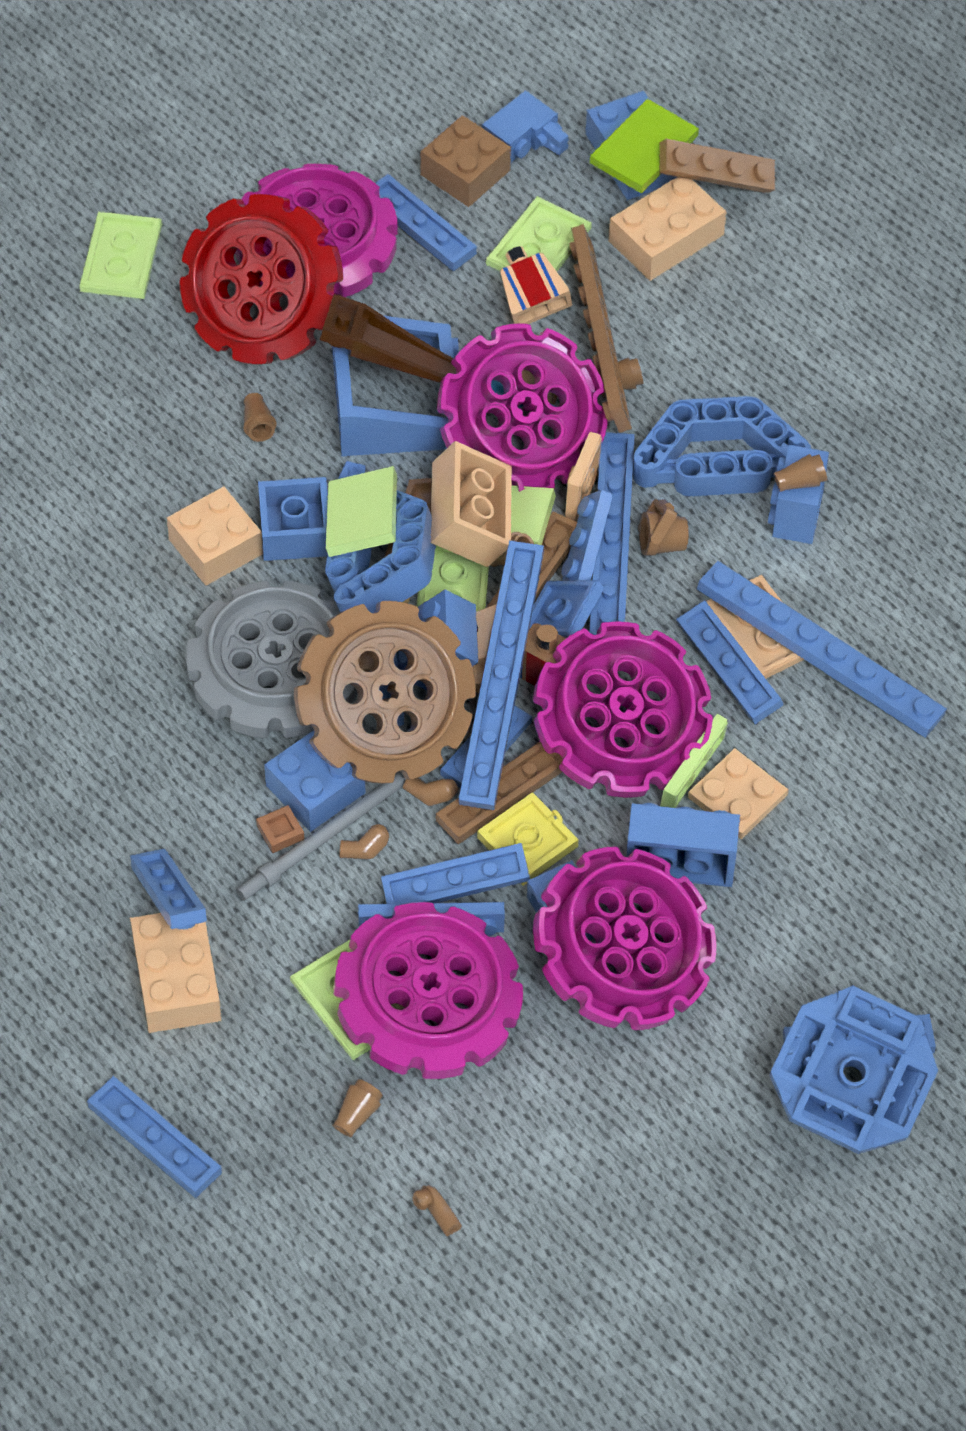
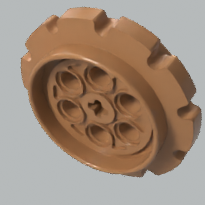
M380 601L376 604L374 613L369 612L364 604L338 613L327 621L330 631L328 637L320 634L312 636L297 666L298 671L305 675L306 681L304 685L294 688L295 709L300 725H311L314 728V736L309 740L310 745L324 761L334 768H341L345 763H350L353 770L352 776L361 781L392 783L398 771L403 774L406 780H412L431 772L443 763L441 756L443 747L448 749L458 748L472 720V714L465 710L464 703L467 699L474 698L476 695L475 678L470 660H460L455 654L457 647L461 644L460 640L436 616L427 618L425 622L421 621L418 616L419 608L408 603ZM397 651H402L407 656L408 663L404 670L398 669L394 664V655ZM363 652L369 654L373 660V666L369 672L363 671L359 666V657ZM417 681L423 682L427 688V694L422 700L417 699L413 693V686ZM348 684L354 686L358 693L357 699L353 704L346 702L343 697V690ZM389 685L387 691L391 694V698L382 699L383 693L379 691V687ZM402 712L408 714L411 718V727L407 732L402 731L397 724V719ZM367 714L372 715L377 722L376 730L372 734L367 733L362 726L363 718Z

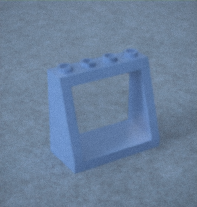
M384 316L452 358L459 352L458 337H451L450 324ZM332 346L341 456L447 449L440 429L448 423V417L353 406L348 358L351 350Z

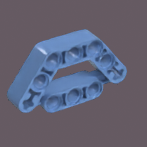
M742 396L678 400L669 406L636 449L633 457L632 477L636 484L645 488L654 487L661 483H674L675 490L684 496L757 493L769 487L771 477H774V472H777L779 458H786L789 445L810 449L811 445L756 397ZM742 439L754 449L689 453L680 456L690 442Z
M397 490L396 542H393L392 553L369 567L372 548L333 557L327 555L325 573L333 589L334 600L339 612L364 604L369 612L374 613L378 602H403L429 584L432 577L436 545L431 543L432 515L426 501Z

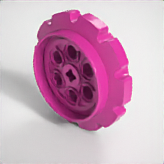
M304 164L302 167L292 170L284 168L259 180L258 191L246 192L241 198L244 204L247 205L252 194L282 196L290 200L291 211L297 206L306 207L328 228V234L325 236L324 242L326 245L338 247L343 267V281L336 283L333 288L336 295L340 294L342 297H347L367 288L373 283V273H384L394 258L398 222L393 204L389 198H380L379 186L375 182L356 171L346 173L338 170V166L330 164ZM269 238L263 246L264 252L267 255L272 251V242ZM237 249L235 256L240 264L243 255L241 250ZM292 261L286 267V273L290 278L295 274V265Z
M508 324L496 327L491 332V341L486 340L482 335H478L465 345L452 359V365L456 368V374L448 373L442 378L438 392L437 411L448 417V423L440 429L442 438L447 448L454 441H457L512 466L511 486H517L519 492L526 489L524 486L555 488V479H559L563 484H567L571 468L576 465L589 432L600 434L602 442L604 440L608 420L603 406L599 405L597 397L605 392L602 379L590 359L580 361L576 358L577 345L554 330L546 328L537 336L532 332L530 324ZM523 370L533 374L534 385L527 384L523 380ZM492 380L498 381L503 385V395H498L492 390ZM549 392L558 396L559 407H554L548 402L547 394ZM520 404H523V410L528 412L527 415L523 416V411L517 408ZM486 413H492L497 417L499 422L497 428L488 425ZM543 425H548L553 429V440L547 439L543 435ZM512 435H517L523 440V450H518L512 445Z
M620 621L602 623L597 630V635L591 634L584 628L562 641L553 653V658L557 663H545L538 676L533 694V702L543 708V711L538 712L534 719L538 737L548 754L558 753L561 755L562 762L559 765V769L570 779L587 789H592L596 783L603 784L606 787L607 795L613 797H642L649 790V784H654L659 790H664L683 761L690 758V751L693 748L701 749L709 740L712 729L713 717L711 714L704 712L702 708L707 706L711 700L710 689L698 665L688 666L684 663L683 657L686 654V650L675 640L658 630H654L650 636H645L641 634L638 624ZM618 671L628 673L632 681L621 679ZM587 684L596 685L600 689L601 694L590 692ZM647 691L657 693L661 701L650 699ZM621 706L627 709L625 713L619 710ZM585 717L596 719L599 727L588 725ZM645 724L654 725L658 729L659 734L650 733L646 729ZM705 731L702 743H697V741L700 739V737ZM614 737L626 740L628 748L617 745Z
M618 847L591 850L584 853L577 860V868L571 864H566L560 869L541 895V899L547 904V907L540 908L535 914L533 922L535 950L544 953L548 957V962L542 967V971L557 995L563 1001H567L570 998L576 999L580 1003V1015L610 1028H616L624 1019L630 1023L633 1030L650 1029L670 1021L675 1016L673 1008L679 1012L687 1010L703 993L709 982V976L703 969H707L716 960L715 928L713 924L704 922L701 914L707 909V905L693 883L686 876H682L679 879L674 878L670 874L671 865L669 862L639 849H635L628 857H624ZM633 902L639 904L642 907L644 913H641L638 910H636ZM599 903L605 904L610 913L604 912L600 908ZM654 932L660 934L664 938L665 943L658 941ZM585 933L591 934L595 938L596 943L590 942L586 938ZM606 963L612 964L616 968L617 974L612 973ZM641 963L647 964L652 974L646 972L642 968Z
M429 902L395 906L392 918L387 919L380 914H376L359 926L350 938L349 948L352 952L344 951L340 954L334 977L333 993L336 997L344 1000L339 1003L337 1015L343 1029L352 1042L356 1045L361 1043L369 1044L371 1046L369 1058L386 1069L405 1075L410 1068H417L421 1070L422 1077L425 1079H444L462 1075L466 1062H472L480 1067L494 1058L507 1043L509 1032L505 1028L516 1027L523 1002V985L512 980L516 977L519 968L512 950L501 936L488 937L484 933L486 922L462 909L450 907L446 913H439L435 910L434 904ZM426 954L431 956L433 959L426 960L421 958L419 955ZM459 970L466 975L458 976L454 974L452 971ZM389 971H397V972L401 973L402 976H397V977H396V976L391 975V974L388 973V972H389ZM455 1003L465 1004L468 1006V1009L458 1008L455 1006ZM391 1004H400L405 1009L397 1010ZM424 1020H433L438 1025L429 1026Z

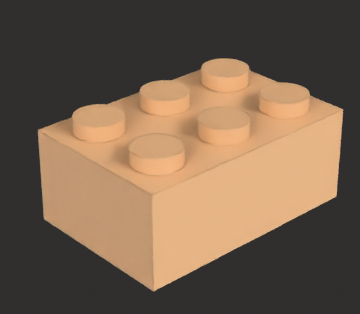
M676 177L611 217L609 242L651 281L723 236L726 211L692 179Z
M454 441L432 462L431 543L486 567L508 550L509 540L511 541L512 466L457 441Z
M161 913L130 918L148 1033L222 1021L206 922L195 924V926L189 929H171Z

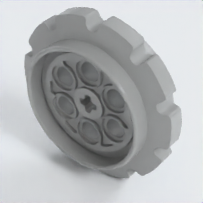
M262 581L234 589L232 591V600L229 602H222L220 600L213 602L196 621L195 630L197 638L188 640L186 650L188 679L195 681V697L203 709L216 720L223 717L230 718L232 730L253 737L267 738L272 731H281L285 738L312 732L314 728L311 725H300L295 709L294 688L304 685L306 678L298 679L299 677H305V675L298 671L297 666L312 636L320 634L328 637L330 631L327 621L340 613L334 598L329 601L321 600L320 589L299 582L284 581L281 587H271L269 582ZM348 684L343 690V697L346 702L351 704L357 695V690L354 686Z

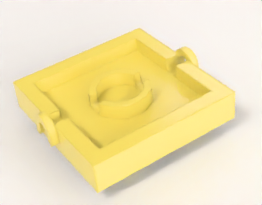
M533 792L477 831V838L489 851L522 843L530 879L537 877L576 849L579 841L562 823L563 819L557 810L551 812Z

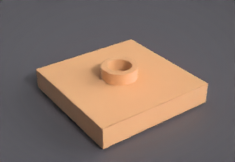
M589 432L577 463L571 468L568 477L565 517L575 522L578 521L579 517L577 513L579 503L585 496L591 494L599 473L602 438L600 434Z

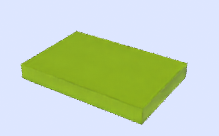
M647 98L590 155V164L642 194L661 174L660 142L665 139L692 143L698 137L699 128Z

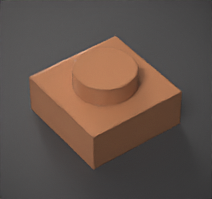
M289 805L256 819L257 828L272 854L305 840L304 831Z

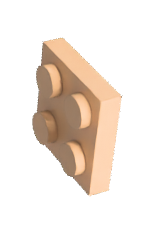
M734 748L688 792V798L704 811L714 812L722 810L730 814L740 815L738 837L742 839L788 795L789 789Z

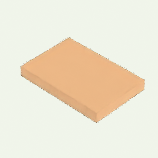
M762 575L749 580L781 601ZM714 600L706 601L765 678L805 660Z

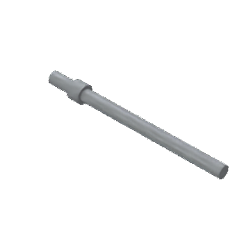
M398 772L395 774L392 783L381 784L273 863L267 862L258 868L254 877L236 889L238 896L245 901L264 886L269 888L281 879L280 875L402 788L406 781L403 774Z

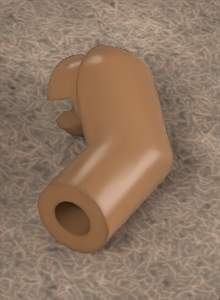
M415 778L406 780L403 789L424 804L433 806L451 800L458 792V785L452 779H440L425 783L421 779Z
M376 824L359 841L341 840L340 858L373 859L387 845L389 841L388 830L385 826Z
M430 1185L422 1186L421 1190L414 1192L413 1202L416 1208L419 1210H426L428 1208L446 1236L461 1229L462 1224L435 1187Z

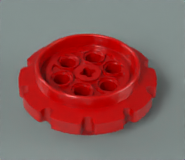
M252 194L247 205L244 204L242 199L233 198L214 208L206 215L208 228L206 230L194 229L182 256V262L188 265L189 273L186 276L180 277L181 298L185 311L198 315V322L194 326L196 332L210 347L218 352L227 351L230 347L233 352L232 358L243 363L271 364L275 353L280 360H290L303 354L316 344L314 331L316 329L323 330L331 301L335 294L334 285L343 281V267L338 247L326 245L324 242V238L328 234V228L306 207L297 206L291 211L290 200L282 196ZM268 238L272 242V251L269 255L263 249L264 243ZM237 249H240L243 255L239 265L234 260V253ZM290 261L295 265V274L291 278L286 273V267ZM231 281L236 286V292L232 298L227 291L228 284ZM283 294L288 297L289 301L285 310H282L279 303ZM254 303L259 309L258 317L255 320L250 315V309Z

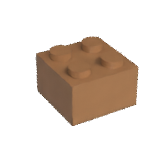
M463 115L421 151V176L467 207H470L510 171L511 147Z

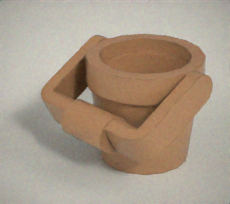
M654 499L648 510L643 512L638 525L642 554L656 555L657 553L685 551L689 538L687 519L677 516L674 506L667 500Z

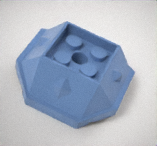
M850 986L835 994L801 1006L769 1076L790 1122L848 1150L861 1154L905 1141L908 1138L936 1077L938 1068L920 1017L855 986ZM846 1067L857 1068L861 1073L862 1080L859 1082L849 1081L844 1076L843 1069Z

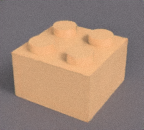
M225 486L167 517L169 541L205 586L263 554L261 530Z

